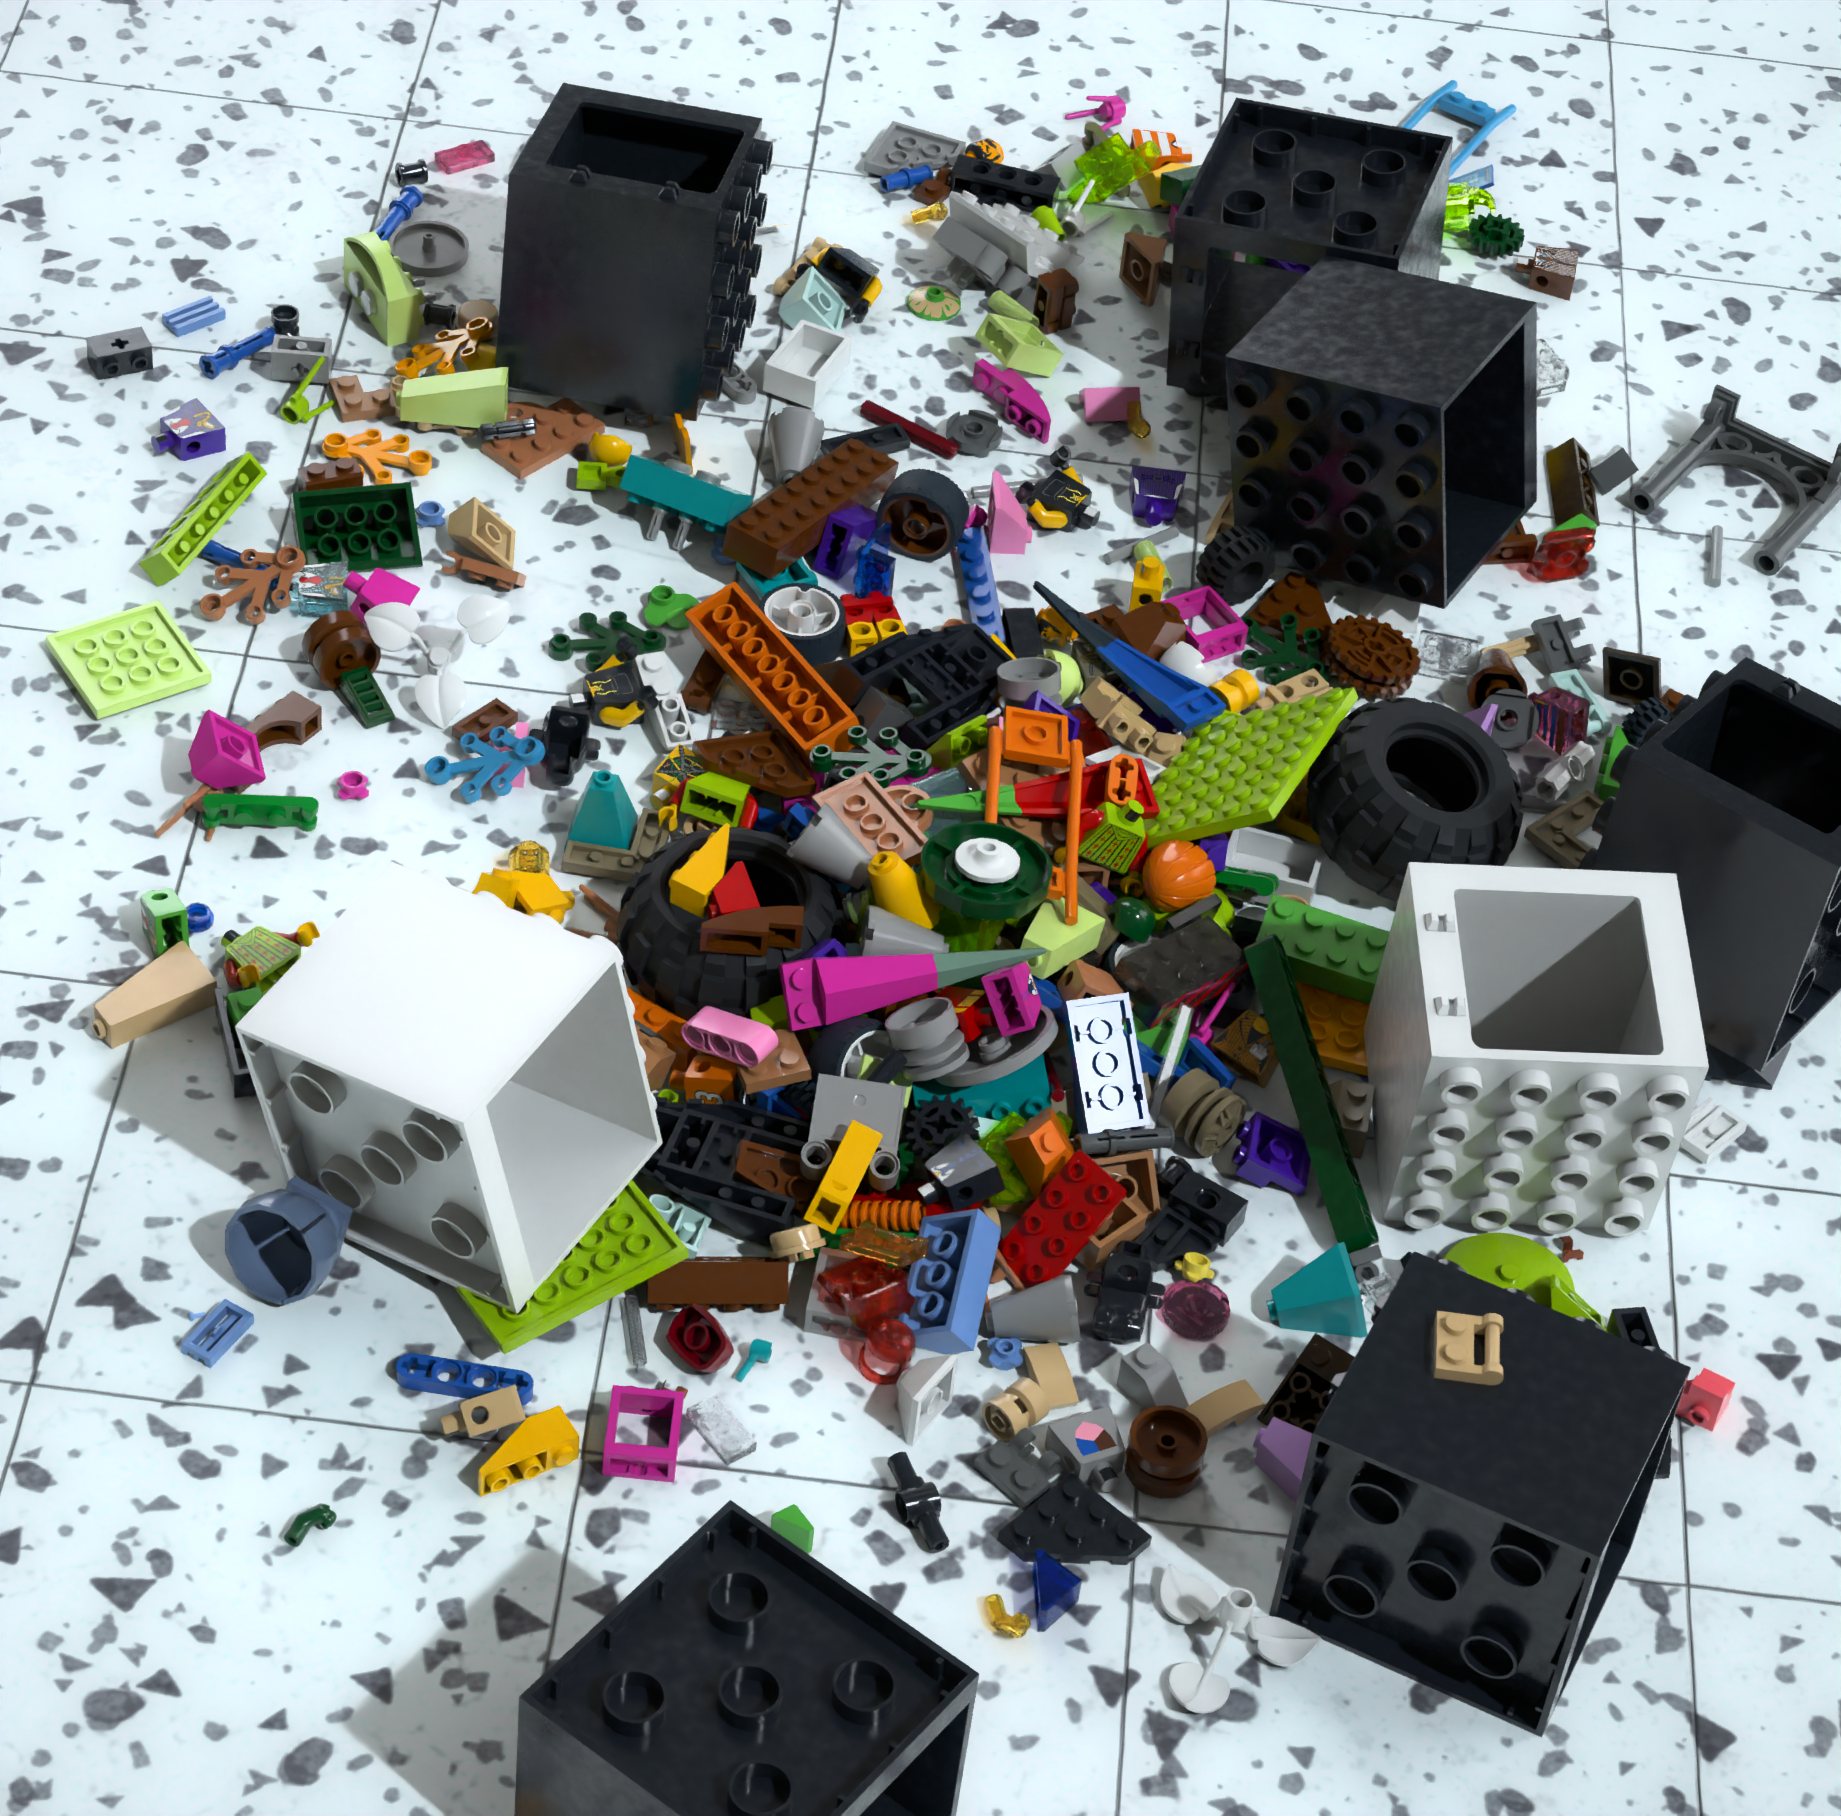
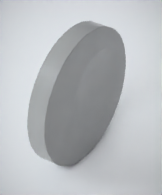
M416 221L408 223L395 230L389 239L391 255L400 258L402 271L410 272L411 275L441 277L452 274L461 269L469 257V243L465 234L456 227L443 222Z

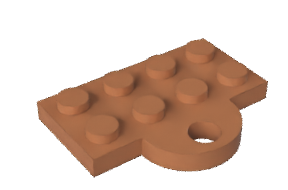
M565 397L546 408L532 402H514L508 404L506 421L519 420V422H522V419L533 418L537 427L536 434L524 436L523 433L521 437L499 440L497 437H494V440L481 443V452L521 480L590 441L594 432H598L599 435L605 433V423Z
M866 770L812 796L813 807L818 811L824 803L828 804L872 857L879 852L893 851L910 867L920 862L923 846L929 840L923 832L929 828L933 821V810L908 807V805L917 803L919 800L931 799L920 788L910 785H894L883 789Z

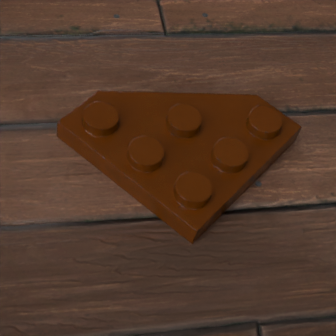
M1290 571L1247 616L1254 618L1258 622L1259 629L1285 643L1284 632L1280 628V617L1285 613L1295 614L1298 618V628L1296 630L1297 649L1308 654V648L1303 644V631L1310 627L1317 628L1321 636V642L1318 645L1320 660L1323 661L1324 657L1321 656L1322 645L1325 639L1328 638L1333 623L1316 583ZM1291 621L1285 622V624H1292V623H1293V622H1291ZM1309 636V637H1308V639H1314V638H1316V637H1314V636Z
M779 729L693 741L692 752L704 770L786 798L815 794L816 781Z

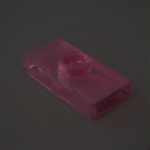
M483 140L435 152V162L447 175L495 161V153Z

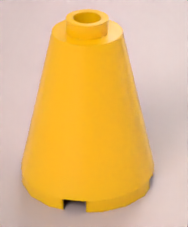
M893 851L877 853L868 865L876 906L931 930L940 919L938 913L940 908L943 910V905L937 904L932 900L923 888L919 875L897 853Z

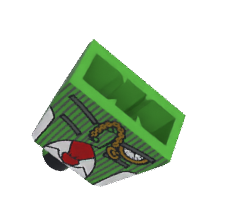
M165 888L143 893L140 896L142 928L154 958L157 959L183 940L190 947L187 909L172 888ZM166 932L171 935V938L167 941L163 937V935H166Z

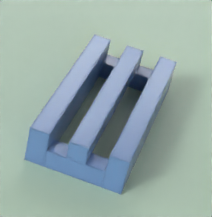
M211 296L162 314V323L177 338L226 319L225 309L223 307L219 308V303L213 302Z
M224 1299L181 1343L182 1353L187 1356L190 1353L193 1354L194 1360L200 1362L202 1359L205 1366L211 1368L254 1324V1314ZM229 1312L232 1313L223 1324H219ZM218 1325L201 1347L197 1346Z

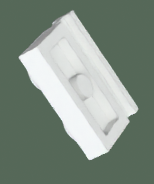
M1711 1097L1693 1110L1680 1144L1682 1148L1705 1164L1742 1135L1748 1124L1724 1106L1718 1107L1713 1103L1714 1099Z

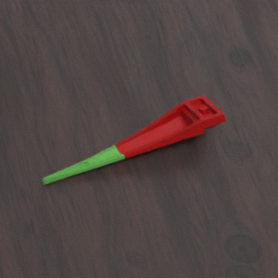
M1136 758L1138 778L1134 800L1138 801L1144 808V813L1141 815L1142 819H1155L1160 810L1142 758ZM1111 760L1082 768L1080 815L1096 809L1104 802L1106 776ZM1119 766L1121 769L1120 777L1125 778V768ZM1070 771L999 787L998 814L1067 819ZM1118 789L1116 793L1118 800L1123 801L1122 789ZM986 790L919 800L914 808L985 813Z

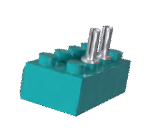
M630 454L619 488L628 491L627 500L641 505L653 506L652 509L655 512L646 535L651 540H656L665 514L679 515L678 519L681 522L672 546L677 550H682L691 524L705 525L704 529L718 534H726L728 524L750 509L754 496L720 484L722 478L713 473L697 470L695 475L690 473L691 466L674 459H667L665 464L652 458Z

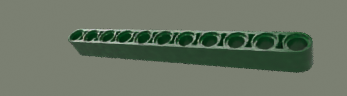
M1272 934L1246 946L1244 952L1338 1243L1344 1242L1347 1252L1351 1253L1378 1243L1379 1237L1285 949L1278 936Z

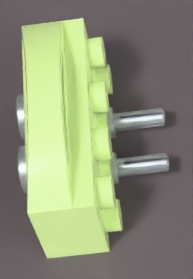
M375 231L344 238V284L386 346L390 347L419 340V328L424 327V317L419 310V305L425 304L427 300L432 302L437 300L435 292L423 294L420 287L425 286V278L423 276L412 278L410 272H403L400 258L391 255L389 242L387 240L381 241Z

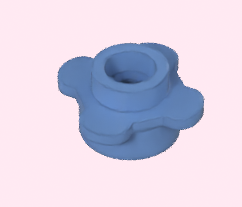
M424 501L415 509V513L418 515L416 519L417 525L421 527H435L445 524V518H443L445 509L440 503Z
M719 538L714 540L715 548L710 552L711 557L720 565L729 566L735 564V560L722 554L725 539Z
M993 1337L988 1340L987 1346L991 1349L988 1361L995 1368L1008 1371L1023 1363V1357L1020 1355L1022 1342L1019 1339H999Z

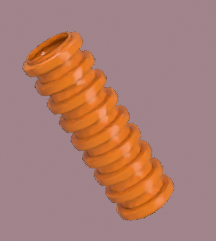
M857 1200L853 1203L850 1202L838 1227L883 1229L884 1231H891L892 1229L894 1231H901L902 1229L904 1231H911L912 1229L920 1231L922 1218L926 1217V1211L921 1201H914V1203L911 1201H904L903 1203L901 1201H894L893 1203L891 1201H884L883 1203L881 1201H874L873 1203L871 1201H864L862 1203Z

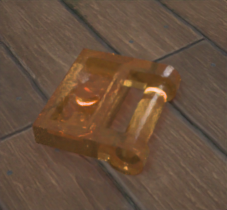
M864 1220L860 1227L841 1236L839 1249L904 1267L925 1257L929 1248V1240L920 1236L912 1238L876 1227L875 1223Z

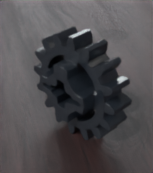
M950 1094L945 1096L944 1101H939L937 1095H933L932 1104L928 1105L927 1102L922 1100L920 1102L922 1110L920 1112L917 1110L911 1111L914 1121L906 1123L907 1130L911 1132L906 1137L908 1143L913 1145L912 1151L914 1155L922 1154L921 1158L924 1164L965 1132L974 1141L980 1140L979 1131L976 1130L980 1127L978 1117H973L975 1113L972 1106L964 1109L965 1103L962 1098L953 1103ZM955 1114L960 1117L965 1125H962L961 1121H955L953 1115ZM921 1137H925L926 1141H932L933 1148L928 1146Z

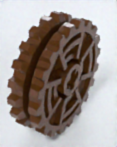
M1348 615L1344 620L1341 618L1337 619L1336 623L1332 625L1328 638L1325 639L1321 650V656L1324 657L1323 664L1330 667L1328 672L1331 675L1339 677L1338 682L1348 684L1350 688L1354 687L1355 691H1362L1365 696L1376 695L1378 699H1384L1385 695L1390 698H1396L1397 694L1401 696L1405 694L1413 682L1414 675L1417 674L1420 668L1421 658L1417 657L1418 649L1411 646L1412 640L1404 638L1402 631L1392 629L1391 624L1387 622L1382 624L1377 618L1371 617V620L1363 615H1358L1357 618Z

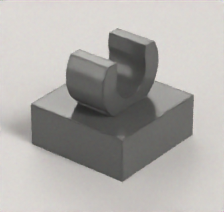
M1378 1244L1348 1253L1357 1284L1364 1282L1361 1275L1362 1269L1367 1271L1370 1281L1379 1277V1269L1372 1263L1383 1257Z

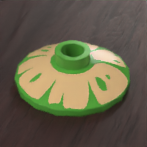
M929 285L911 291L907 296V307L910 312L919 318L928 321H944L955 317L959 313L961 301L957 294L951 290Z

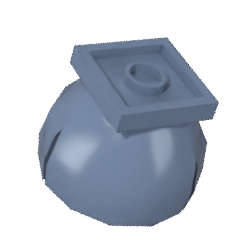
M294 1176L287 1182L286 1189L281 1188L258 1195L241 1205L226 1225V1257L237 1279L258 1298L279 1305L283 1303L286 1305L305 1299L315 1294L337 1264L353 1208L301 1178Z

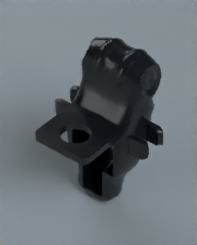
M553 705L550 711L546 713L542 730H530L529 736L540 740L545 747V755L540 763L546 770V780L550 784L569 786L573 782L574 774L582 769L585 760L595 761L598 759V750H600L601 742L597 739L588 738L590 728L589 711Z
M1129 1240L1121 1241L1117 1245L1116 1253L1108 1255L1102 1272L1089 1271L1086 1275V1280L1094 1284L1085 1285L1084 1293L1087 1296L1097 1298L1093 1313L1092 1333L1104 1340H1117L1124 1344L1140 1342L1145 1326L1147 1308L1160 1309L1163 1306V1299L1157 1296L1164 1295L1166 1288L1163 1284L1152 1282V1262L1146 1259L1148 1254L1146 1245Z

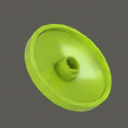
M1495 1232L1471 1236L1457 1243L1444 1257L1445 1260H1450L1460 1265L1467 1274L1503 1289L1516 1288L1529 1294L1535 1302L1551 1308L1549 1278L1553 1273L1575 1291L1572 1277L1564 1263L1543 1245L1519 1235Z

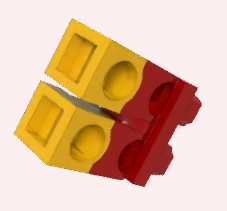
M881 591L870 592L863 599H856L852 594L840 596L846 616L844 639L848 648V658L898 632L904 631L908 635L899 613L893 605L892 596H884Z

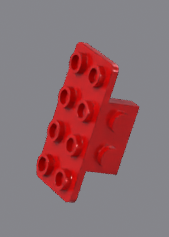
M1076 1151L1057 1175L1047 1183L1034 1203L1023 1212L1020 1220L997 1248L1000 1250L1007 1265L1029 1288L1058 1277L1125 1198L1126 1190L1085 1152Z

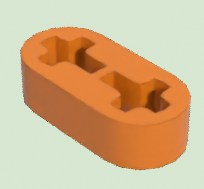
M1119 754L1112 758L1107 770L1104 802H1110L1123 808L1130 799H1135L1138 763L1132 756ZM1119 766L1125 768V778L1120 777L1121 769ZM1118 789H1122L1123 801L1118 800L1116 795Z

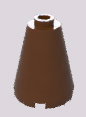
M1492 648L1484 652L1471 678L1467 696L1468 703L1474 710L1479 709L1490 695L1502 689H1515L1526 695L1528 694L1524 678L1507 652L1502 649ZM1506 712L1504 717H1500V721L1510 719L1511 713Z

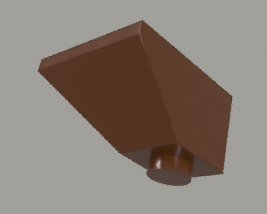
M1151 601L1114 619L1111 623L1126 644L1157 662L1160 661L1162 655L1175 642L1177 645L1180 641L1185 642L1186 624L1179 615L1180 611L1176 606L1168 602Z

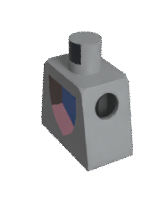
M1110 1406L1048 1424L1045 1448L1047 1451L1053 1450L1061 1457L1058 1465L1067 1475L1073 1473L1086 1484L1097 1481L1103 1492H1110L1119 1486L1121 1480L1117 1474L1123 1470L1126 1451Z

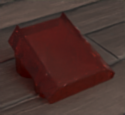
M1579 527L1548 532L1530 560L1526 572L1545 583L1575 579L1576 576L1584 574L1590 565L1586 553L1595 546L1596 540L1594 536L1596 530L1588 527Z
M873 1250L820 1273L817 1277V1281L852 1322L866 1334L869 1328L904 1312L909 1315L915 1302V1298L908 1291L906 1272L900 1268H888L887 1258L881 1254H876Z

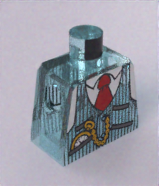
M348 562L305 565L299 571V582H291L289 594L291 600H299V615L301 617L319 619L321 616L333 611H348V589L342 586L348 577Z

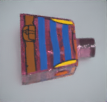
M1553 687L1540 694L1533 692L1528 695V699L1536 706L1539 713V725L1535 735L1553 751L1561 756L1577 741L1582 740L1586 744L1590 710L1589 700L1559 687Z

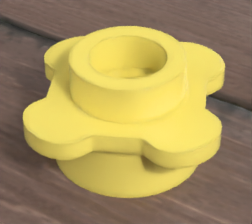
M1196 1252L1186 1253L1183 1261L1177 1260L1174 1264L1176 1269L1183 1272L1182 1276L1191 1282H1201L1202 1278L1212 1279L1215 1274L1214 1271L1209 1269L1211 1261L1206 1256Z

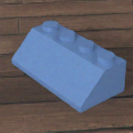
M979 1208L922 1218L894 1335L896 1341L942 1354L974 1351L1001 1234V1228Z

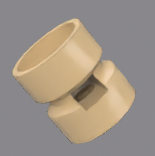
M1026 1377L1015 1381L1005 1389L1004 1393L997 1394L982 1407V1415L989 1430L998 1439L1007 1443L1011 1442L1020 1430L1034 1426L1050 1412V1405L1043 1390L1037 1383Z

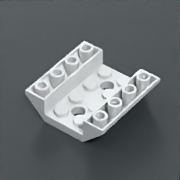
M951 191L949 195L950 217L1003 251L1009 257L1007 261L1028 276L1038 278V275L1047 272L1052 273V271L1060 268L1066 269L1070 273L1083 263L1085 257L1077 253L1078 248L1067 241L1062 243L1057 240L1059 237L1057 233L1047 228L1042 230L1038 227L1040 223L1027 215L1024 218L1019 214L1021 210L1009 203H1006L1005 206L994 203L993 207L984 203L980 205L976 202L978 198L967 191H963L962 194Z

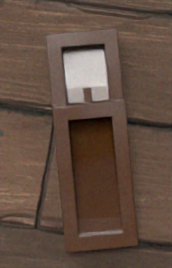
M804 906L759 907L736 911L702 922L700 951L767 956V947L801 949Z

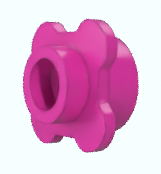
M358 771L345 772L337 779V785L340 786L338 797L344 800L367 798L369 796V790L366 788L368 778Z

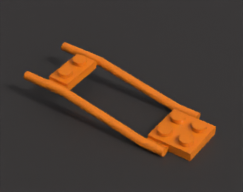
M1006 706L1003 714V731L998 726L989 728L984 822L997 824L1001 755H1003V759L1065 769L1066 766H1070L1065 872H1063V868L1052 867V878L1047 899L1060 900L1061 897L1065 898V923L1073 926L1078 922L1077 872L1082 786V742L1078 739H1074L1071 742L1068 741V716Z

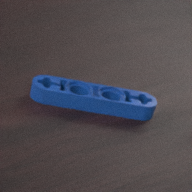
M416 1353L403 1355L396 1363V1380L400 1386L406 1389L472 1399L499 1390L498 1382H503L502 1388L512 1385L522 1386L517 1391L522 1406L529 1403L533 1398L534 1380L530 1374L522 1370ZM410 1369H416L413 1374H409ZM428 1371H431V1378L428 1377ZM450 1372L455 1374L457 1378L450 1382H444L438 1378V1375ZM478 1378H487L492 1384L487 1387H477L473 1384V1381Z

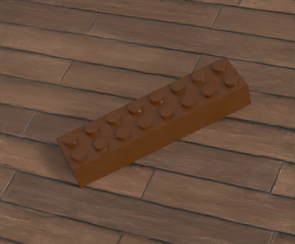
M850 438L730 522L727 527L722 554L770 579L774 578L821 543L830 514L859 504L870 508L881 500L887 488L895 480L899 462L883 452H878L866 446L862 441Z

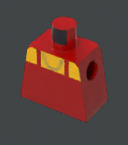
M946 986L935 996L948 998L952 1001L959 1020L956 1029H959L964 1034V1042L973 1041L987 1027L998 1026L988 996L984 990Z

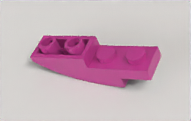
M983 358L975 362L972 385L1005 407V418L1041 443L1046 444L1049 438L1051 418L1044 401L1037 391L1011 368L1002 372Z

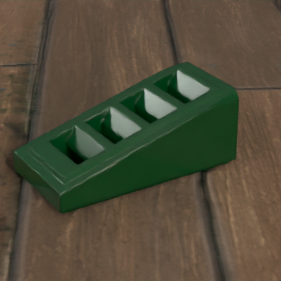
M366 666L340 674L339 692L367 729L395 720V714L372 673ZM380 709V711L368 714L370 711Z

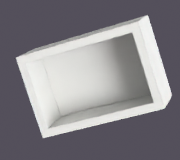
M801 320L765 363L763 391L814 409L850 364L852 337Z
M1244 827L1232 832L1228 843L1225 866L1272 873L1279 879V887L1273 894L1279 896L1283 894L1297 895L1305 899L1311 906L1321 876L1325 852L1317 844L1252 827ZM1245 887V889H1248V890H1251V891H1254V892L1257 893V891H1256L1255 888ZM1257 893L1255 902L1269 905L1272 894L1261 896Z

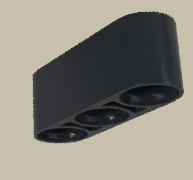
M1003 608L1002 621L1007 647L1017 659L1037 657L1039 654L1044 655L1034 608Z

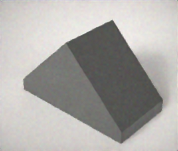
M1616 445L1587 472V475L1603 496L1639 471V469L1625 449Z

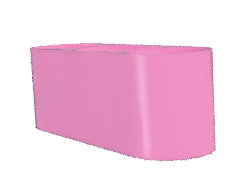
M711 1006L703 1007L681 1028L682 1037L690 1047L752 1068L756 1067L778 1046V1037L769 1026Z

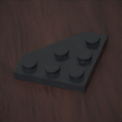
M1070 1473L1002 1528L998 1533L997 1540L1023 1562H1039V1558L1060 1559V1563L1090 1564L1091 1560H1111L1112 1565H1127L1150 1546L1152 1536L1076 1475Z

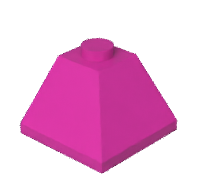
M208 709L203 715L188 753L191 773L194 778L216 789L263 782L266 776L256 735Z

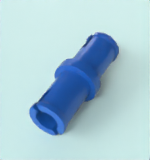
M929 165L913 169L902 168L897 173L880 177V187L886 193L900 188L911 189L914 185L923 183L927 178L933 179V172Z

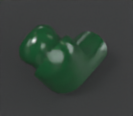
M319 1503L296 1516L284 1535V1540L289 1545L298 1547L311 1527L318 1523L321 1528L328 1529L336 1521L337 1515L329 1509V1505Z

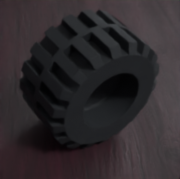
M1234 526L1230 530L1222 531L1220 535L1214 537L1211 543L1204 548V552L1198 559L1199 563L1196 565V577L1203 586L1210 585L1229 606H1234L1237 603L1242 604L1247 599L1254 597L1270 579V574L1275 568L1273 566L1276 562L1275 553L1250 528Z

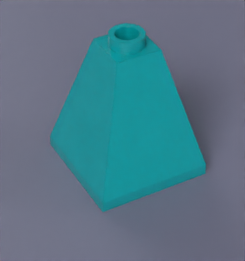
M606 770L593 771L575 807L564 852L568 840L630 850L638 815L619 775L612 774Z
M1344 1242L1337 1243L1271 1290L1272 1299L1266 1301L1271 1321L1278 1319L1280 1328L1358 1338L1368 1335L1361 1293Z

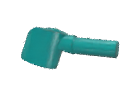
M761 1339L753 1340L746 1362L735 1375V1379L738 1382L743 1381L755 1365L756 1360L765 1363L769 1362L772 1354V1342Z

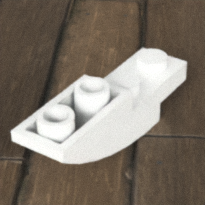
M664 651L637 655L633 659V665L641 688L650 685L657 692V708L654 710L645 708L657 738L667 751L674 750L679 744L686 748L693 747V741L697 740L682 695L676 691Z

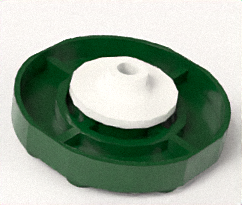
M966 822L945 827L925 843L921 853L919 877L923 888L935 903L950 908L964 919H1020L1047 898L1053 868L1051 859L1045 849L1037 841L1015 829L995 823Z

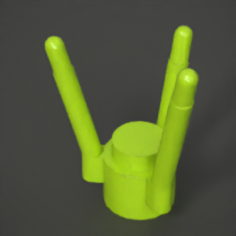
M323 356L318 359L304 381L298 384L290 398L280 408L281 416L288 423L297 424L300 420L308 423L312 417L336 404L335 400H331L309 412V401L302 396L325 361Z

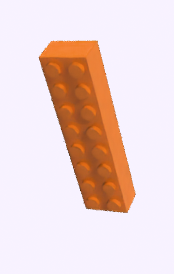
M735 581L684 613L695 638L773 727L780 730L789 745L810 769L809 754L816 745H828L833 752H848L855 747L848 741V729L852 726L860 725L856 715Z

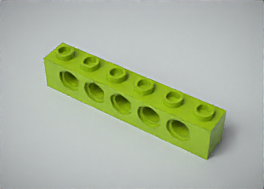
M249 451L226 463L141 560L139 565L157 586L179 576L268 473Z

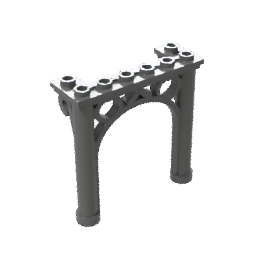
M1717 384L1714 387L1711 401L1704 413L1703 419L1705 420L1643 485L1637 486L1631 492L1629 503L1637 513L1648 515L1694 469L1709 463L1726 462L1741 464L1772 476L1791 492L1797 504V510L1754 555L1753 561L1757 570L1764 575L1772 576L1784 566L1786 558L1841 500V442L1838 444L1833 463L1828 462L1736 418L1742 395ZM1725 444H1730L1740 450H1730ZM1797 478H1801L1812 484L1800 483L1797 480ZM1806 496L1812 497V498L1807 502Z

